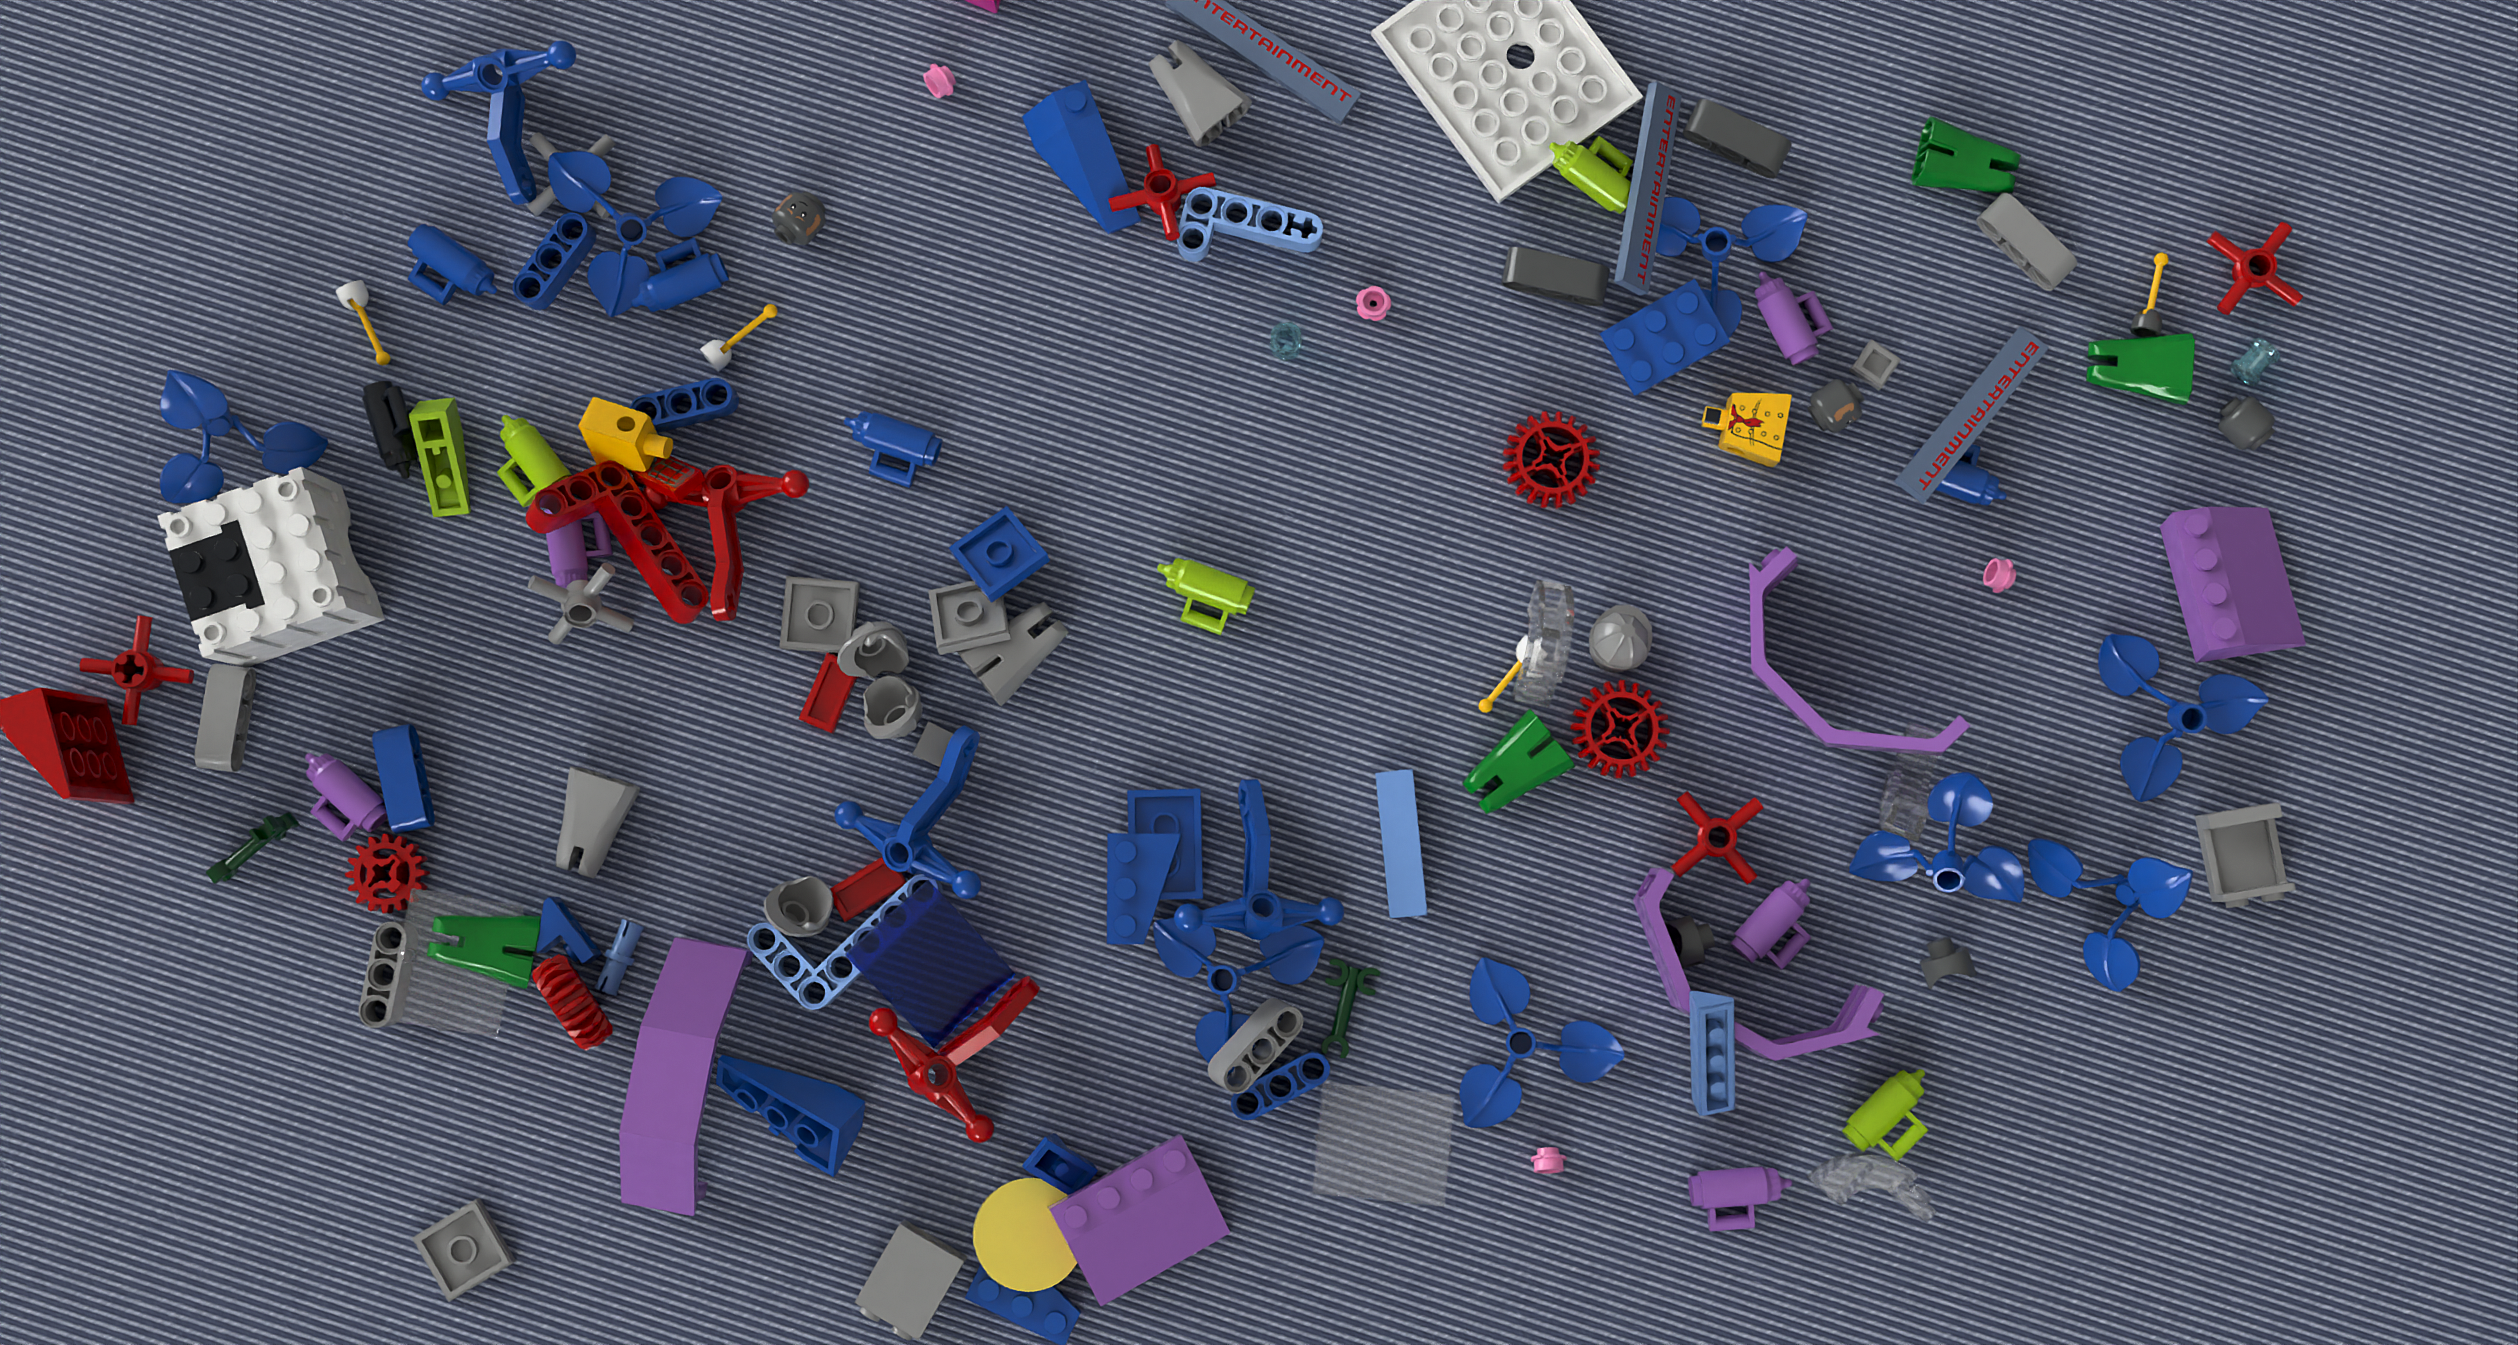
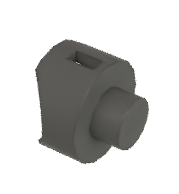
M1690 915L1664 922L1670 938L1676 943L1680 951L1678 959L1682 969L1704 963V950L1715 947L1714 937L1709 924L1696 926Z
M1944 937L1926 944L1930 956L1921 960L1920 965L1929 989L1933 988L1939 978L1948 974L1957 973L1971 978L1977 975L1968 947L1954 949L1951 937Z

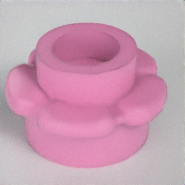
M931 64L930 70L923 75L928 89L936 98H941L944 95L950 96L954 92L953 85L956 84L954 75L946 66L938 67L937 64Z
M1370 286L1365 290H1361L1356 297V303L1358 304L1357 312L1363 319L1370 318L1372 321L1382 320L1386 316V311L1391 307L1389 295L1378 286ZM1375 301L1377 305L1375 307H1371L1370 302Z
M1992 559L1986 566L1983 574L1984 585L1993 588L1995 593L2009 589L2016 579V570L2013 569V562L2010 559Z
M1555 1147L1538 1148L1537 1155L1531 1157V1162H1534V1172L1541 1174L1563 1172V1161L1567 1160L1565 1155L1559 1154V1148Z

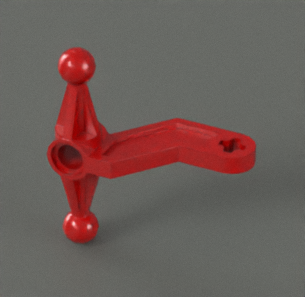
M718 465L709 469L704 474L706 480L680 501L648 486L644 487L642 494L653 510L663 509L669 502L707 507L716 560L710 595L711 610L716 621L734 620L738 608L744 567L735 514L741 511L748 502L784 492L790 498L804 496L810 487L809 478L800 470L793 469L786 472L782 478L744 473L741 470L736 471L730 465Z
M1030 976L1022 978L1005 993L986 1016L943 1045L937 1053L898 1028V1017L889 1008L881 1007L874 1010L869 1017V1028L877 1036L888 1038L906 1073L908 1084L912 1091L925 1096L930 1102L966 1124L965 1133L970 1140L975 1143H984L992 1137L994 1123L988 1116L976 1114L958 1079L955 1067L998 1038L1037 995L1040 987ZM930 1067L935 1072L934 1083H931L928 1077Z

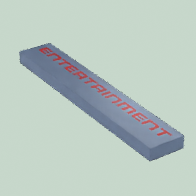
M1167 0L1165 3L1168 9L1339 125H1342L1361 98L1359 91L1224 0Z
M1658 81L1648 84L1614 279V283L1639 296L1649 293L1682 95Z
M2020 325L1894 482L1920 503L1924 504L2049 347Z

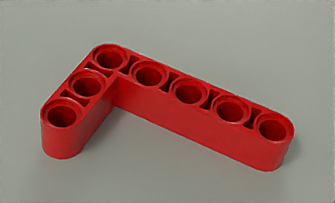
M611 460L604 461L552 484L536 494L526 512L525 519L532 530L543 534L550 533L599 511L673 621L680 624L691 623L706 606L709 600L707 588L623 465ZM602 480L608 481L612 486L605 484ZM572 494L580 496L583 500L576 499ZM540 507L548 509L552 514L545 513ZM622 509L629 511L633 516L625 514ZM642 539L648 540L653 546L646 544ZM663 569L669 570L673 576L666 574ZM682 598L689 600L693 606L686 604Z

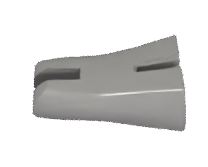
M1177 39L1167 49L1179 67L1173 69V66L1161 54L1157 55L1148 64L1195 145L1198 147L1207 146L1223 132L1221 120L1227 127L1232 126L1247 113L1252 100L1215 71L1189 46Z
M1045 602L1032 606L1008 621L1010 640L957 651L965 664L999 706H1002L1016 692L1027 677L1069 633L1061 621H1057L1043 630L1040 635L1036 636L1033 630L1038 626L1040 627L1053 614Z
M571 766L568 775L566 800L555 867L570 871L577 861L580 848H583L584 853L579 865V874L594 879L602 867L620 826L637 798L640 787L616 778H607L606 775Z

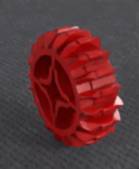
M1543 411L1540 415V424L1533 415L1527 418L1529 429L1521 423L1517 424L1515 430L1520 437L1509 435L1507 438V442L1515 448H1505L1502 453L1504 457L1513 459V461H1508L1502 466L1504 471H1515L1514 474L1507 478V483L1514 484L1519 481L1521 484L1516 489L1515 494L1520 496L1525 489L1530 492L1526 501L1528 504H1532L1536 496L1541 497L1540 508L1543 509L1547 507L1549 498L1553 499L1555 509H1560L1563 502L1562 496L1570 505L1576 502L1573 491L1584 497L1588 491L1583 483L1593 485L1596 481V478L1588 472H1598L1600 469V464L1590 461V459L1599 457L1600 450L1588 449L1589 446L1595 443V436H1589L1586 439L1582 436L1588 429V426L1583 424L1578 430L1573 428L1572 426L1576 422V417L1571 416L1566 424L1562 423L1563 414L1559 411L1556 412L1553 421H1550L1548 412ZM1544 433L1562 435L1572 444L1556 445ZM1531 438H1534L1537 444L1535 448L1538 458L1532 461L1530 465L1524 467L1522 460L1524 446ZM1544 452L1548 453L1551 457L1563 454L1556 463L1558 469L1554 468L1552 463L1540 465L1547 456ZM1578 453L1580 459L1579 472L1576 479L1569 483L1566 477L1568 473L1565 469V461ZM1547 475L1554 484L1557 483L1558 487L1542 486L1533 481L1530 476Z
M1625 680L1618 681L1616 691H1614L1610 681L1603 683L1604 695L1596 687L1590 689V694L1594 701L1592 702L1589 698L1582 697L1579 702L1587 710L1575 709L1572 713L1574 717L1582 720V723L1570 725V730L1581 731L1580 737L1571 740L1572 745L1584 743L1586 747L1579 751L1577 756L1583 758L1590 753L1593 758L1588 762L1587 767L1593 769L1598 762L1602 763L1600 768V775L1606 776L1610 767H1613L1614 778L1620 779L1623 775V767H1625L1628 776L1634 777L1637 772L1635 764L1643 772L1648 771L1650 767L1645 758L1647 757L1651 761L1657 762L1660 760V756L1653 748L1666 749L1667 747L1666 742L1657 738L1658 735L1664 736L1670 733L1669 728H1659L1658 722L1667 720L1668 715L1661 714L1656 716L1654 710L1660 708L1662 702L1658 700L1650 705L1647 700L1652 696V691L1649 689L1641 697L1638 696L1639 683H1633L1629 692H1626ZM1608 701H1627L1635 705L1639 710L1630 716H1624L1616 708H1612ZM1599 708L1602 712L1601 717L1605 722V729L1600 736L1593 740L1591 722L1596 710ZM1634 719V722L1624 730L1625 739H1621V735L1605 739L1615 729V720H1618V724ZM1646 719L1648 736L1644 747L1640 750L1637 746L1638 741L1635 737V729L1639 723ZM1609 743H1617L1624 751L1627 750L1632 758L1615 759L1607 756L1600 749Z
M557 954L551 959L548 958L532 971V978L542 996L579 1048L587 1051L594 1046L597 1047L613 1034V1027L607 1016L565 956Z

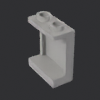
M2280 802L2195 816L2212 902H2225L2226 908L2249 905L2248 898L2261 896L2262 902L2285 899L2284 892L2296 890L2295 882L2288 883L2286 879L2274 819L2282 817Z
M904 1219L893 1234L854 1303L861 1306L859 1311L867 1318L879 1322L881 1318L893 1325L891 1330L898 1336L909 1341L913 1337L919 1341L968 1256Z

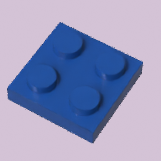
M1008 506L948 547L954 558L991 603L1050 561L1048 554Z

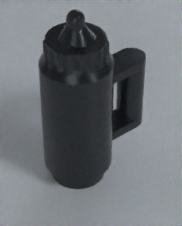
M379 381L369 384L363 388L364 396L362 401L380 458L384 460L388 470H397L403 479H408L410 477V466L417 463L415 453L417 447L411 432L412 426L401 387H393L391 381Z

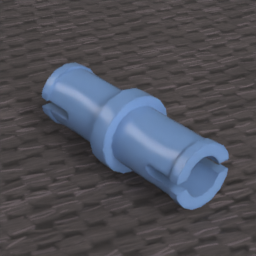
M625 919L621 920V925L611 949H606L604 954L607 959L594 986L595 989L617 996V991L628 965L632 966L634 958L631 957L641 932L645 927Z

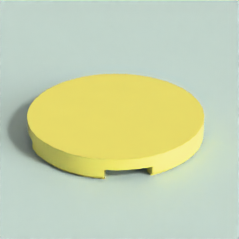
M1023 1178L1002 1185L985 1199L975 1218L973 1246L975 1247L980 1264L994 1281L1016 1291H1041L1061 1282L1074 1269L1077 1262L1048 1209L1050 1205L1068 1196L1066 1193L1042 1179Z

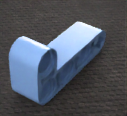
M1198 187L1189 192L1185 200L1178 228L1180 237L1177 239L1179 253L1184 259L1192 262L1200 261L1207 256L1213 233L1216 231L1309 253L1320 246L1323 225L1320 218L1310 212L1206 187ZM1199 201H1206L1212 206L1211 210L1205 214L1194 212L1192 207ZM1240 209L1247 216L1242 222L1234 223L1227 218L1228 213L1231 210ZM1273 217L1278 219L1282 225L1278 230L1268 231L1262 226V222L1267 218ZM1288 221L1293 222L1290 236L1286 235ZM1305 227L1312 228L1308 239L1301 237V232L1304 231ZM1190 235H1197L1203 239L1202 245L1195 249L1186 247L1183 242Z

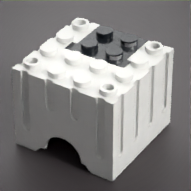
M303 467L288 471L289 475L287 476L275 475L253 483V487L249 489L240 487L217 495L216 500L209 501L205 499L182 507L181 512H167L157 516L161 528L167 532L168 538H165V542L194 633L199 635L202 644L198 646L203 658L250 667L385 620L376 591L370 583L369 577L359 567L349 543L348 527L352 526L350 522L351 513L341 484Z

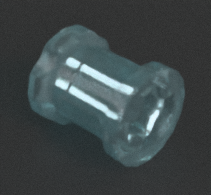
M1281 322L1274 326L1270 334L1271 352L1280 360L1288 361L1298 356L1302 347L1301 330L1292 322ZM1289 335L1293 337L1292 347L1288 344H1285L1283 347L1279 346L1280 336L1285 339Z
M2254 338L2250 342V349L2240 360H2234L2230 364V369L2240 381L2247 385L2255 386L2259 383L2260 375L2270 364L2276 363L2280 359V354L2266 340Z

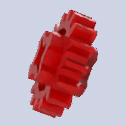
M383 834L381 841L378 837H369V847L357 845L355 848L360 856L358 858H348V862L354 865V871L345 873V877L354 878V883L347 888L348 891H359L360 894L355 902L357 904H364L369 901L368 911L371 912L378 911L381 907L383 914L392 913L394 906L398 911L407 910L406 900L418 902L419 898L415 891L427 889V885L420 882L421 877L430 875V871L421 869L420 865L427 860V857L416 856L415 853L420 846L418 844L406 846L407 837L398 836L395 841L392 834ZM385 849L397 851L388 858L378 853ZM385 867H391L388 873L391 877L390 880H384L387 875L384 870ZM408 867H409V869H410V877H409V880H408ZM387 889H389L392 893L397 894L392 898H382L378 896L380 893H384Z

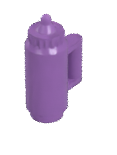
M1760 272V287L1754 291L1758 300L1757 306L1785 360L1790 359L1792 365L1796 366L1819 353L1816 347L1818 344L1816 338L1834 329L1815 292L1811 291L1795 298L1791 289L1785 285L1782 278L1772 279L1768 277L1766 272ZM1799 304H1805L1817 328L1816 331L1811 330Z
M548 509L544 511L547 514H552ZM599 512L592 513L553 532L546 533L551 572L555 577L556 585L562 588H566L569 583L575 580L588 581L587 572L589 566L587 559L613 555L609 527ZM593 521L597 550L586 551L582 522Z
M311 753L306 754L305 759L309 763L306 776L312 781L313 787L322 794L310 813L336 837L344 842L350 838L357 827L359 829L365 828L368 832H372L385 822L388 817L384 799L341 760L334 759L327 753L320 757H315ZM329 802L350 820L347 825L326 807Z
M1803 879L1800 883L1795 884L1788 880L1781 887L1775 888L1733 934L1735 938L1730 945L1750 963H1753L1757 958L1762 959L1766 956L1776 967L1782 970L1811 939L1810 935L1796 922L1810 902V898L1806 895L1810 880ZM1791 927L1796 933L1775 955L1770 949Z
M1762 1166L1697 1172V1176H1689L1688 1178L1692 1206H1701L1702 1209H1707L1710 1232L1755 1228L1754 1205L1767 1204L1769 1201L1780 1199L1781 1191L1792 1186V1181L1781 1178L1777 1169H1766ZM1746 1206V1214L1716 1216L1715 1208Z

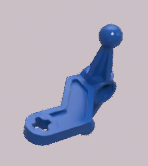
M567 41L553 42L548 51L498 49L491 54L474 58L448 76L436 72L429 73L423 78L421 83L424 95L435 101L445 99L450 90L491 93L487 143L507 194L516 205L532 202L537 194L535 180L521 146L525 97L520 84L551 65L557 69L572 67L577 57L576 50ZM494 65L500 68L503 77L497 74Z
M966 725L956 730L947 745L937 777L904 816L900 825L864 816L861 807L853 801H844L837 806L834 814L836 823L843 829L857 828L881 852L885 864L891 870L896 872L908 871L916 875L924 874L923 877L952 884L953 891L959 898L971 899L975 897L981 890L979 876L970 870L959 872L933 847L928 832L962 792L979 744L980 734Z
M1258 779L1241 780L1238 802L1246 838L1243 897L1205 910H1200L1194 904L1187 903L1181 905L1174 914L1176 927L1182 932L1191 933L1199 929L1201 925L1241 932L1251 939L1261 940L1270 936L1271 933L1280 932L1316 919L1328 926L1338 924L1344 917V906L1336 898L1327 897L1322 899L1318 905L1279 898L1274 893L1268 891L1271 832L1262 789Z

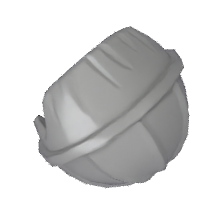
M1615 605L1605 611L1590 630L1589 650L1591 658L1596 665L1607 672L1618 673L1636 669L1646 660L1650 651L1652 625L1646 615L1639 609L1629 605Z
M867 621L854 630L851 639L839 651L837 658L839 668L846 675L857 677L869 676L870 678H875L883 672L899 674L905 670L909 663L906 638L901 629L894 627L888 622Z
M888 675L873 681L863 693L864 725L872 737L875 739H894L905 737L916 729L923 709L920 701L921 695L914 686H910L897 676Z
M807 876L794 881H786L771 890L764 900V913L772 926L787 936L810 937L821 933L828 925L834 898L825 882L817 877Z

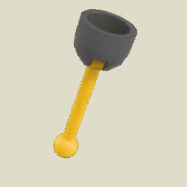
M2163 252L2156 254L2154 257L2156 268L2147 309L2140 310L2132 320L2130 331L2139 337L2160 336L2162 318L2159 312L2154 310L2163 266L2169 261L2168 255Z

